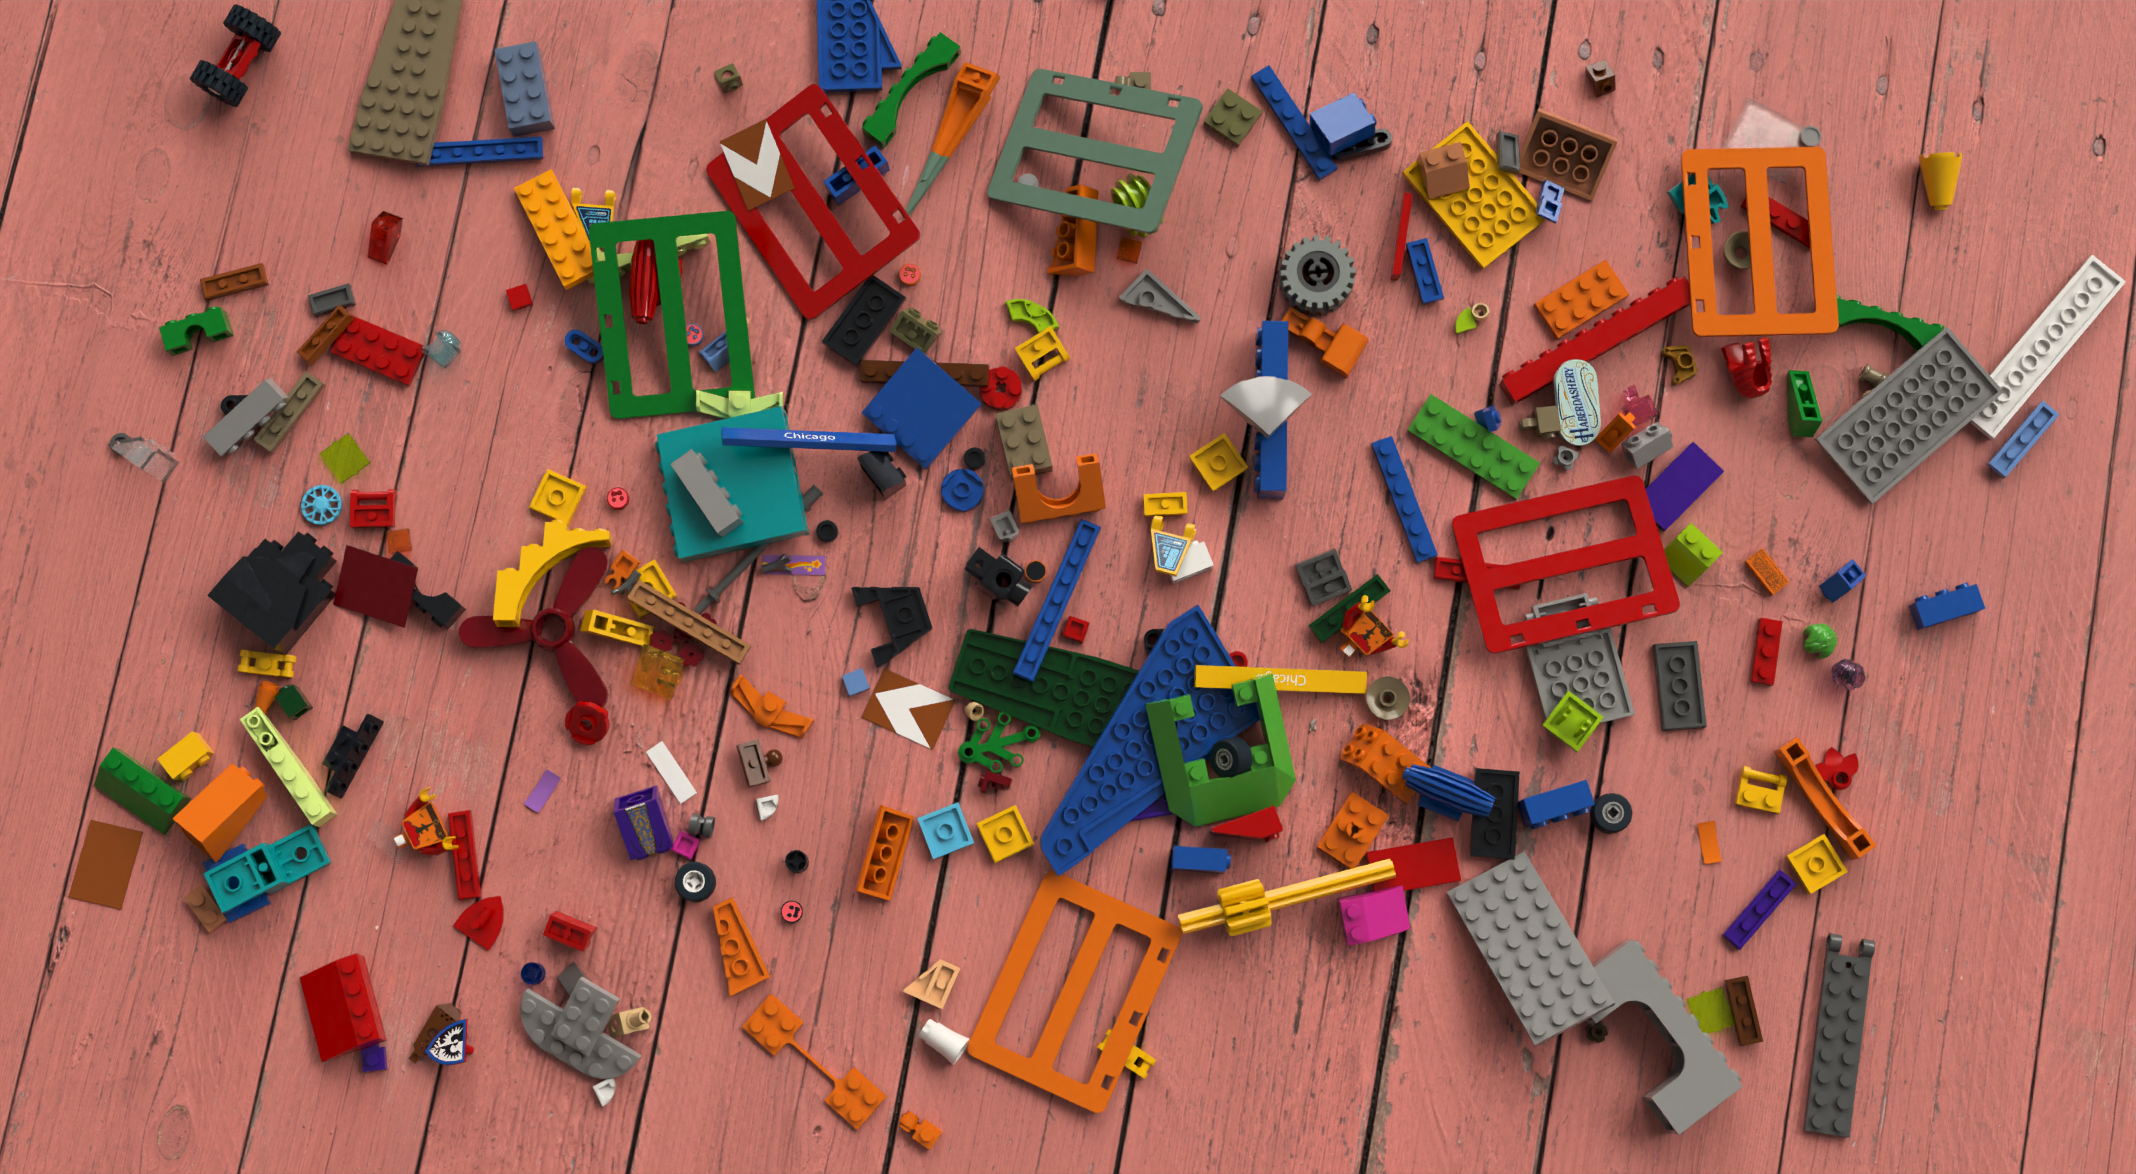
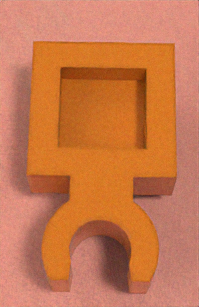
M621 550L610 567L615 572L606 577L605 583L610 584L615 579L617 584L614 589L619 588L623 584V578L628 579L632 572L637 570L641 561L627 551Z

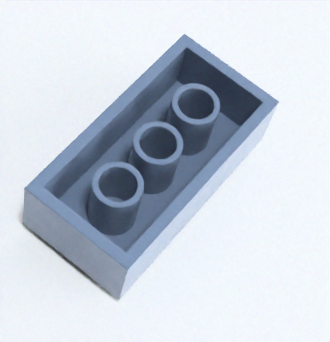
M537 42L494 49L508 128L513 137L555 129L541 49Z

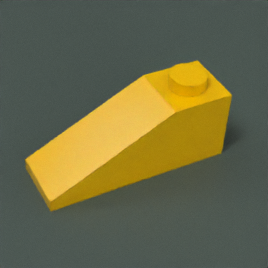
M585 610L580 631L603 638L649 647L650 636L653 633L654 626L597 610Z

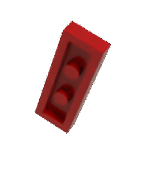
M1767 618L1759 619L1750 682L1769 686L1774 685L1783 621Z

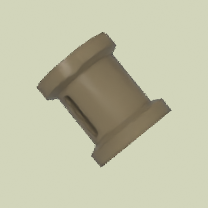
M1867 363L1860 373L1858 380H1864L1875 388L1886 378L1887 373H1881L1871 368V365Z

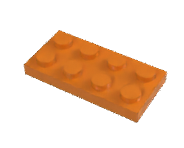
M1604 260L1535 302L1534 307L1556 340L1625 299L1629 296V293L1607 260Z

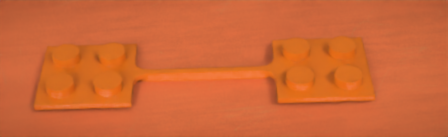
M771 993L743 1024L742 1028L774 1056L785 1044H793L834 1081L835 1088L824 1101L858 1130L887 1096L855 1067L843 1079H836L794 1041L793 1036L804 1022Z

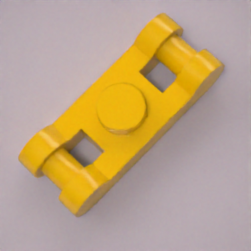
M240 650L241 663L238 665L237 672L293 678L294 671H292L293 663H296V656ZM250 658L256 659L255 667L249 666ZM280 662H284L283 670H279Z
M1107 1030L1105 1033L1107 1036L1103 1042L1098 1044L1097 1048L1103 1051L1112 1030ZM1134 1045L1125 1066L1146 1079L1147 1071L1151 1065H1155L1157 1060ZM1138 1056L1144 1059L1140 1067L1134 1064Z

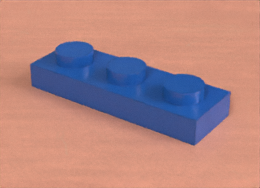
M1427 238L1406 243L1422 305L1443 300V292Z

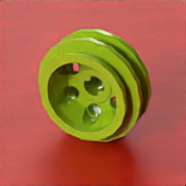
M1130 173L1126 176V183L1120 178L1116 180V188H1111V197L1114 204L1141 209L1145 205L1151 186L1142 175L1136 177ZM1126 229L1133 237L1137 236V234L1142 238L1148 236L1147 233Z

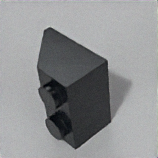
M869 451L857 458L860 467L885 500L906 486L904 479L907 476L900 467L897 469L891 463L894 459L889 452Z

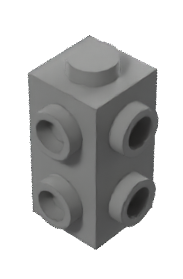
M1655 422L1622 442L1621 446L1626 460L1638 469L1673 448L1671 441L1673 436L1667 427H1663L1658 422Z

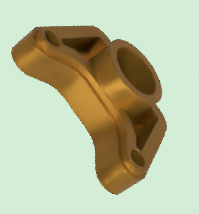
M1689 346L1664 347L1661 350V355L1669 358L1674 365L1676 373L1671 380L1674 386L1685 382L1697 374L1698 369Z

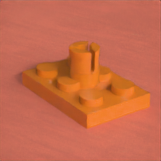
M1351 792L1320 840L1317 848L1350 869L1356 868L1389 815L1356 793Z

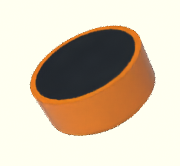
M1033 560L1026 565L1025 575L1029 581L1038 583L1046 577V566L1041 561Z

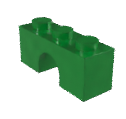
M210 307L206 309V312L189 314L185 319L179 321L171 320L166 322L164 326L159 327L165 350L172 356L193 350L191 337L198 330H205L207 338L213 343L234 336L227 312L221 307Z

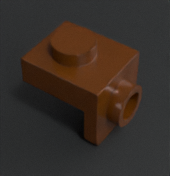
M1605 60L1585 66L1586 74L1594 85L1596 97L1616 90L1615 74Z

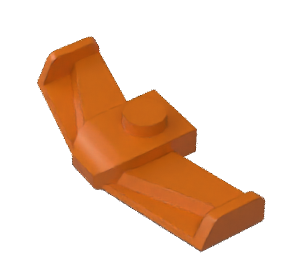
M742 674L738 676L731 687L730 693L750 713L755 722L765 728L769 727L803 739L814 722V719L783 710L787 702L770 691H767L763 697Z

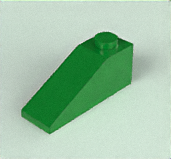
M1789 370L1787 372L1788 421L1792 436L1813 437L1823 421L1809 371Z

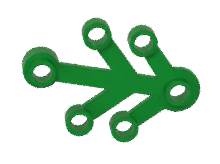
M1002 712L998 716V723L988 741L978 745L984 732L990 728L989 720L981 718L977 722V729L970 742H964L959 747L958 756L964 763L970 764L977 761L990 768L991 772L996 774L1002 771V763L999 760L992 761L981 753L991 751L1011 762L1014 767H1020L1024 762L1023 756L1018 753L1013 754L1002 747L1024 740L1034 743L1040 738V729L1034 725H1028L1022 732L1000 738L1006 725L1011 722V716ZM1002 715L1009 717L1006 723L1001 722L1000 718ZM982 721L987 722L988 726L986 729L979 727ZM1030 729L1036 731L1034 737L1028 736L1027 733ZM966 749H972L973 754L971 756H966ZM1020 757L1021 763L1014 764L1013 758ZM999 763L1000 769L995 771L992 769V765Z

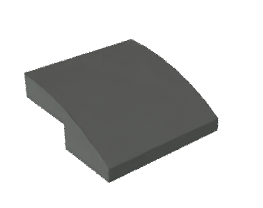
M1331 549L1294 564L1312 606L1352 590L1336 549Z

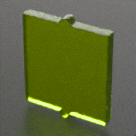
M349 433L338 441H333L331 446L320 453L341 483H344L353 475H358L360 470L371 463Z
M1722 987L1708 992L1702 991L1699 995L1687 998L1691 1013L1699 1021L1700 1025L1698 1027L1703 1033L1720 1032V1029L1735 1025Z

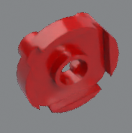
M1005 366L989 370L988 387H980V396L983 402L988 407L998 410H1008L1014 407L1019 402L1022 393V384L1019 376ZM996 385H1006V392L997 393L995 391L997 389Z
M577 702L565 717L566 730L569 729V732L572 734L571 737L576 742L584 745H592L595 742L601 741L608 733L610 726L608 711L592 702ZM587 719L591 722L592 725L586 727V724L582 722V720Z

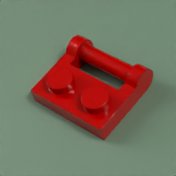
M388 489L387 491L374 492L351 490L350 527H395L396 490ZM387 500V505H359V501Z

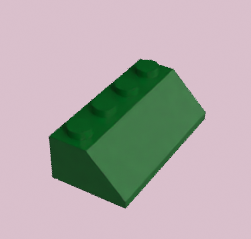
M114 747L100 764L94 786L164 835L174 824L173 818L191 800L186 794L123 750Z

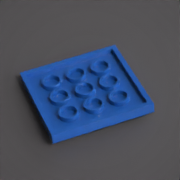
M916 348L861 413L885 434H894L896 444L927 469L980 408L982 403L919 348Z

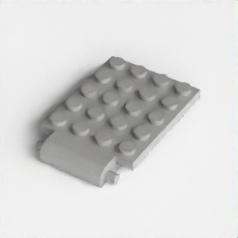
M1584 593L1531 606V613L1525 614V620L1599 604L1597 597L1589 599L1588 594ZM1588 620L1576 622L1577 629L1590 626ZM1611 628L1525 647L1545 720L1568 690L1604 717L1600 723L1635 715Z

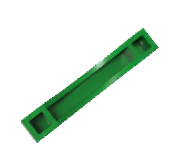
M940 32L929 40L927 49L916 56L914 65L903 72L901 81L890 88L888 97L885 100H881L875 108V113L864 120L862 124L863 134L882 149L896 135L898 112L909 91L924 78L937 72L948 70L960 56V46Z
M1837 295L1838 328L1856 323L1880 325L1902 336L1911 344L1916 352L1945 328V326L1937 323L1932 325L1924 323V320L1913 317L1910 319L1903 317V314L1899 312L1889 313L1882 311V308L1878 306L1868 307L1861 305L1862 303L1857 300L1847 301Z

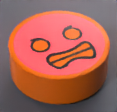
M909 263L901 267L899 277L905 285L913 286L920 281L921 272L916 265Z

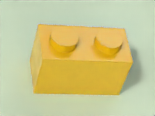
M192 731L157 760L172 779L184 781L193 775L192 771L198 766L206 765L211 760L210 757L215 753L199 733Z

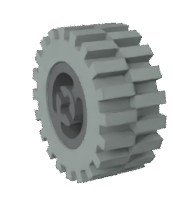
M1313 235L1310 241L1308 237L1302 238L1300 244L1296 242L1292 245L1291 250L1288 249L1282 261L1278 278L1280 279L1279 288L1280 290L1283 289L1282 296L1284 300L1287 298L1290 300L1289 305L1292 308L1295 305L1298 306V311L1302 314L1304 310L1309 311V316H1315L1316 312H1320V316L1326 315L1328 310L1331 313L1336 311L1339 305L1342 306L1345 303L1354 285L1356 268H1353V257H1348L1349 251L1346 247L1343 250L1340 248L1341 243L1336 240L1334 244L1330 243L1331 237L1325 236L1324 240H1319V235ZM1307 264H1311L1307 274L1309 276V284L1302 275V269ZM1327 265L1332 272V281L1324 285L1328 274L1326 273ZM1315 271H1318V274L1321 275L1320 278H1317V275L1314 274Z

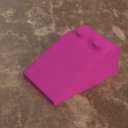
M1402 885L1337 898L1344 938L1348 946L1374 941L1410 929Z

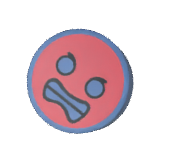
M696 324L687 325L688 345L697 346L701 344L704 339L701 327Z

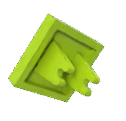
M1568 690L1541 726L1577 753L1604 717Z

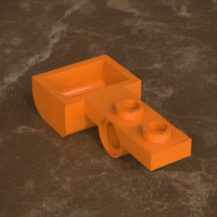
M1289 307L1282 321H1288L1289 333L1324 353L1319 363L1345 378L1349 376L1369 341L1365 335L1344 323L1334 333L1327 329L1326 325L1318 319L1309 318L1292 307Z

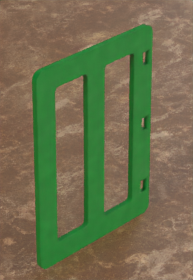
M731 211L601 222L590 226L589 239L610 413L614 418L620 419L697 411L696 390L693 388L676 242L679 236L712 233L716 237L732 385L726 388L700 391L729 398V391H751V399L755 398L736 217ZM651 239L655 245L671 391L663 394L636 396L633 393L616 245L619 242ZM604 247L605 260L598 262L597 248ZM604 314L612 315L613 327L606 328ZM612 381H619L621 393L614 395Z

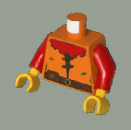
M1362 596L1361 603L1355 604L1345 612L1341 633L1348 640L1340 647V650L1347 657H1350L1356 650L1364 655H1372L1390 650L1396 646L1399 648L1407 647L1409 639L1400 640L1404 638L1405 633L1400 631L1397 633L1396 638H1394L1395 634L1372 611L1374 609V600L1367 603L1368 596Z
M431 787L422 789L419 797L410 805L404 815V820L401 822L405 832L395 836L394 840L399 849L411 844L416 852L419 851L423 855L438 856L449 850L458 849L459 846H452V840L456 836L449 837L435 805L432 802L428 803V801L436 798V794L428 795V790L431 789Z

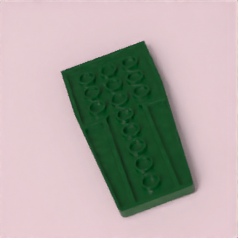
M974 629L966 631L949 684V690L952 693L1001 713H1006L1013 718L1067 740L1092 748L1139 670L1098 657L1049 646L1034 682L1031 683L1013 675L1027 641Z

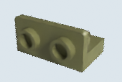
M914 308L902 310L889 332L914 349L919 348L924 354H927L937 336H940L943 331L938 328L939 325L934 321H927L921 317L922 314Z

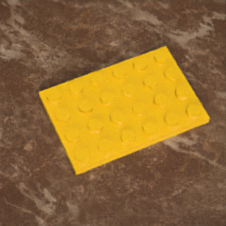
M1467 121L1432 149L1461 142L1467 161L1470 186L1468 190L1428 200L1417 161L1406 168L1402 175L1483 270L1545 222L1546 219L1536 215L1537 202L1512 173L1497 170V155Z

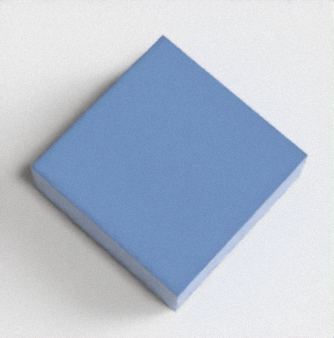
M862 668L842 676L850 697L870 689Z

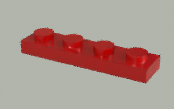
M1745 197L1740 207L1747 211ZM1769 197L1770 225L1810 248L1808 220Z

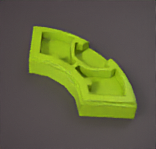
M1026 299L1005 301L1012 323H1028L1036 329L1037 333L1050 326L1053 330L1059 329L1055 317L1045 307Z

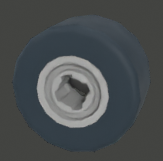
M1233 737L1219 740L1210 751V763L1218 776L1233 778L1249 771L1252 765V752L1249 745L1241 738Z
M1609 793L1602 795L1594 801L1595 805L1591 806V822L1601 832L1608 834L1617 833L1625 829L1631 822L1632 807L1628 800L1620 794Z

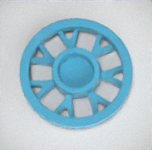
M318 485L305 493L301 502V510L304 517L311 523L327 525L335 521L340 515L342 499L339 493L332 487ZM322 489V496L317 497L316 491ZM329 491H332L334 495L327 499L325 496ZM309 496L315 498L313 503L307 502ZM331 502H338V507L331 508ZM313 507L314 511L307 514L306 509ZM330 511L333 516L327 519L325 514ZM316 513L321 514L320 521L314 520Z

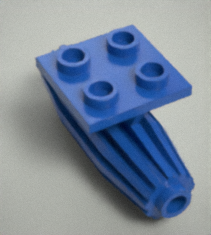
M1412 764L1410 768H1405L1402 779L1405 780L1404 785L1421 795L1418 806L1458 822L1462 812L1487 818L1495 801L1494 796L1474 785L1473 780L1434 764L1432 768Z

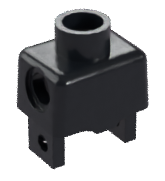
M978 547L964 569L979 580L974 584L977 590L998 604H1003L1007 599L1019 607L1033 587L1022 579L1024 569L1003 553L995 559ZM996 578H1006L1009 586L1006 588L999 587L996 583Z

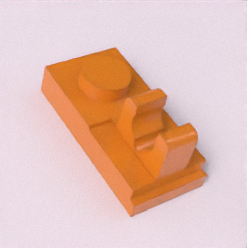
M1620 412L1598 434L1595 440L1611 453L1634 430L1636 426L1632 421L1636 417L1630 412L1626 416Z

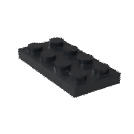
M872 275L864 282L822 340V344L858 367L905 302L906 297Z
M1475 768L1474 785L1494 796L1495 801L1487 818L1472 815L1470 856L1515 859L1519 771Z

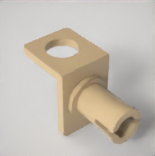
M644 1007L612 1015L608 1022L611 1037L617 1038L625 1034L648 1029L651 1013ZM614 1020L618 1024V1031L614 1028Z

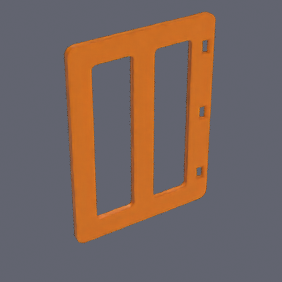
M1821 147L1685 150L1681 155L1691 322L1694 335L1698 337L1828 335L1835 333L1839 327L1827 164L1824 149ZM1802 168L1804 170L1814 313L1779 314L1777 312L1767 169ZM1741 169L1744 171L1754 314L1719 315L1717 313L1708 170ZM1688 174H1694L1695 185H1688ZM1692 237H1699V248L1693 249ZM1696 301H1703L1704 312L1697 313Z
M1055 871L1047 872L967 1047L968 1053L979 1060L1094 1113L1103 1112L1107 1107L1182 937L1181 929L1172 923L1063 874L1057 876ZM1060 898H1063L1092 911L1095 917L1033 1056L1026 1058L998 1045L995 1039L1056 903ZM1117 924H1121L1149 937L1151 943L1088 1084H1083L1055 1071L1053 1064L1113 929ZM1162 948L1169 950L1164 963L1157 960ZM1134 1011L1141 1013L1136 1027L1129 1023ZM1106 1075L1113 1077L1108 1090L1101 1087Z

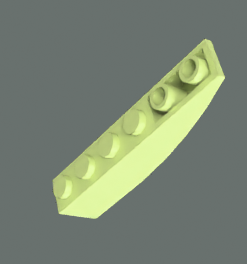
M256 707L242 717L240 721L310 823L321 827L338 815L302 762L263 711Z

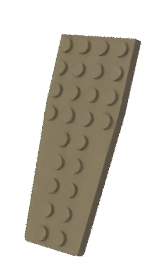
M395 0L363 90L347 149L350 153L429 166L444 110L463 0Z

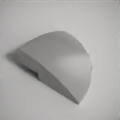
M1262 376L1241 381L1227 389L1220 397L1246 422L1257 428L1268 439L1312 394L1304 387L1290 380Z

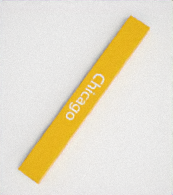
M1195 665L1194 687L1232 689L1231 684L1272 673L1276 690L1366 694L1367 672Z

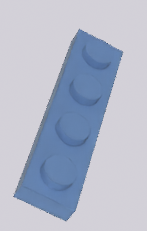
M2041 401L1987 463V466L2004 479L2060 414L2047 403Z

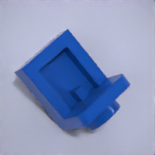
M1494 405L1474 412L1476 422L1489 430V432L1498 430L1501 426L1502 419Z

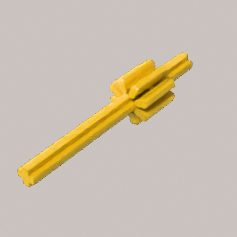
M1390 859L1266 892L1259 879L1217 890L1218 905L1178 915L1180 929L1183 934L1224 924L1228 935L1232 937L1266 928L1272 924L1270 911L1396 878L1394 865Z

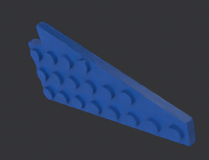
M817 0L819 86L824 92L883 90L882 70H902V66L871 1Z

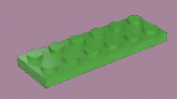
M1430 394L1407 430L1514 499L1519 497L1540 464L1537 460L1494 433L1489 432V430Z

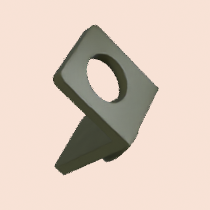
M734 64L715 71V75L724 93L734 91L743 85L740 74L737 72ZM727 71H730L734 74L730 77L722 79V75Z

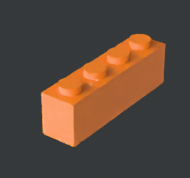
M1081 184L1065 189V193L1098 200L1099 191ZM1060 215L1062 216V221L1056 229L1055 235H1058L1056 248L1052 247L1051 251L1053 261L1052 265L1048 266L1046 274L1082 276L1094 273L1097 222Z

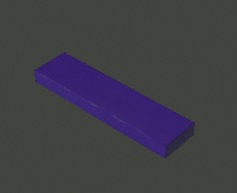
M1780 869L1777 870L1722 936L1736 949L1741 950L1796 886V883Z

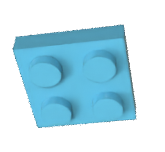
M959 802L917 818L933 860L974 844Z

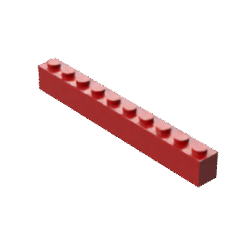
M1684 276L1679 280L1677 277L1671 279L1666 283L1667 286L1661 290L1659 287L1648 293L1649 297L1643 300L1641 297L1630 303L1631 307L1626 310L1620 308L1612 313V318L1608 320L1603 318L1593 324L1594 328L1589 331L1585 328L1575 334V339L1571 341L1565 339L1552 352L1548 349L1539 355L1540 358L1533 362L1530 359L1521 365L1522 369L1516 372L1511 370L1504 374L1499 385L1511 405L1519 403L1554 383V375L1564 362L1576 359L1589 363L1690 305V292L1687 278Z

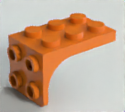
M1365 723L1355 730L1353 738L1343 748L1340 756L1342 761L1365 772L1406 804L1410 802L1416 791L1404 785L1405 780L1402 779L1405 768H1410L1412 764L1431 768L1385 730Z

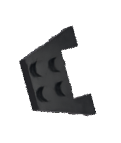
M919 587L851 588L857 607L876 601L880 602L892 642L871 649L877 668L882 667L933 629Z

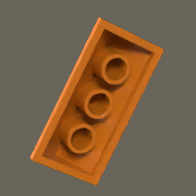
M880 805L855 891L891 901L915 816Z

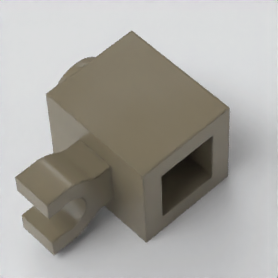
M1557 405L1536 408L1533 411V418H1525L1519 422L1521 431L1535 428L1536 438L1543 437V440L1556 438V435L1561 431Z

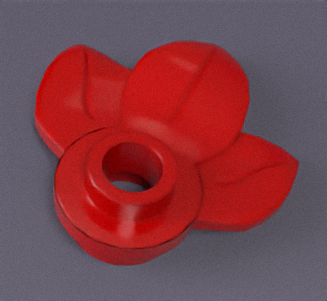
M1831 747L1825 754L1824 763H1818L1815 767L1823 780L1829 781L1834 789L1844 790L1850 786L1851 777L1857 773L1859 763L1855 753L1843 758L1836 749ZM1837 776H1841L1843 778L1842 783L1837 782Z

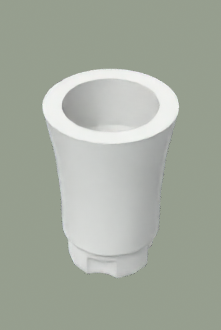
M931 1019L927 1021L919 1034V1037L927 1045L939 1052L952 1065L956 1064L970 1042L969 1038Z

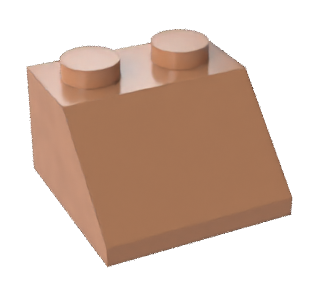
M1461 142L1419 153L1416 161L1428 200L1470 188L1467 161Z

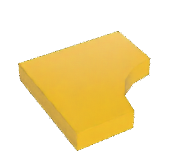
M655 559L636 570L642 574L639 580L671 599L678 597ZM630 602L640 619L650 614Z

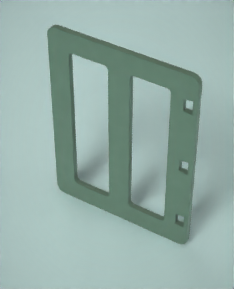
M1037 69L1030 77L989 184L988 196L1000 202L1153 234L1160 226L1202 113L1203 105L1196 98ZM1055 78L1064 79L1062 85L1055 84ZM1116 89L1121 90L1119 96L1111 95V90ZM1047 95L1175 120L1173 130L1163 153L1033 127L1043 99ZM1169 101H1178V107L1168 106ZM1025 149H1033L1155 175L1145 205L1141 209L1013 182Z

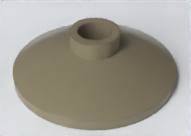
M1386 676L1378 678L1369 686L1366 702L1369 710L1376 717L1384 720H1393L1403 715L1410 703V694L1408 688L1401 680ZM1385 695L1390 696V703L1384 702L1383 697Z

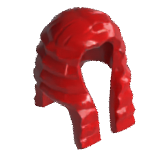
M1767 337L1758 340L1762 361H1756L1753 342L1743 344L1742 349L1740 343H1731L1721 348L1726 360V366L1728 367V373L1731 374V380L1734 381L1733 385L1743 397L1749 399L1761 397L1770 390L1772 384V368L1770 364L1772 360L1771 348Z

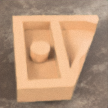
M940 959L907 986L903 992L943 1009L961 968Z

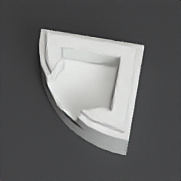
M779 795L756 799L761 821L768 819L775 813L779 804Z
M615 1078L606 1079L593 1086L602 1107L607 1105L615 1094Z

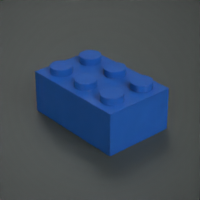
M1587 779L1518 801V809L1524 827L1531 826L1532 830L1548 825V820L1551 819L1553 823L1569 818L1568 814L1570 813L1573 814V817L1590 812L1589 807L1595 805Z

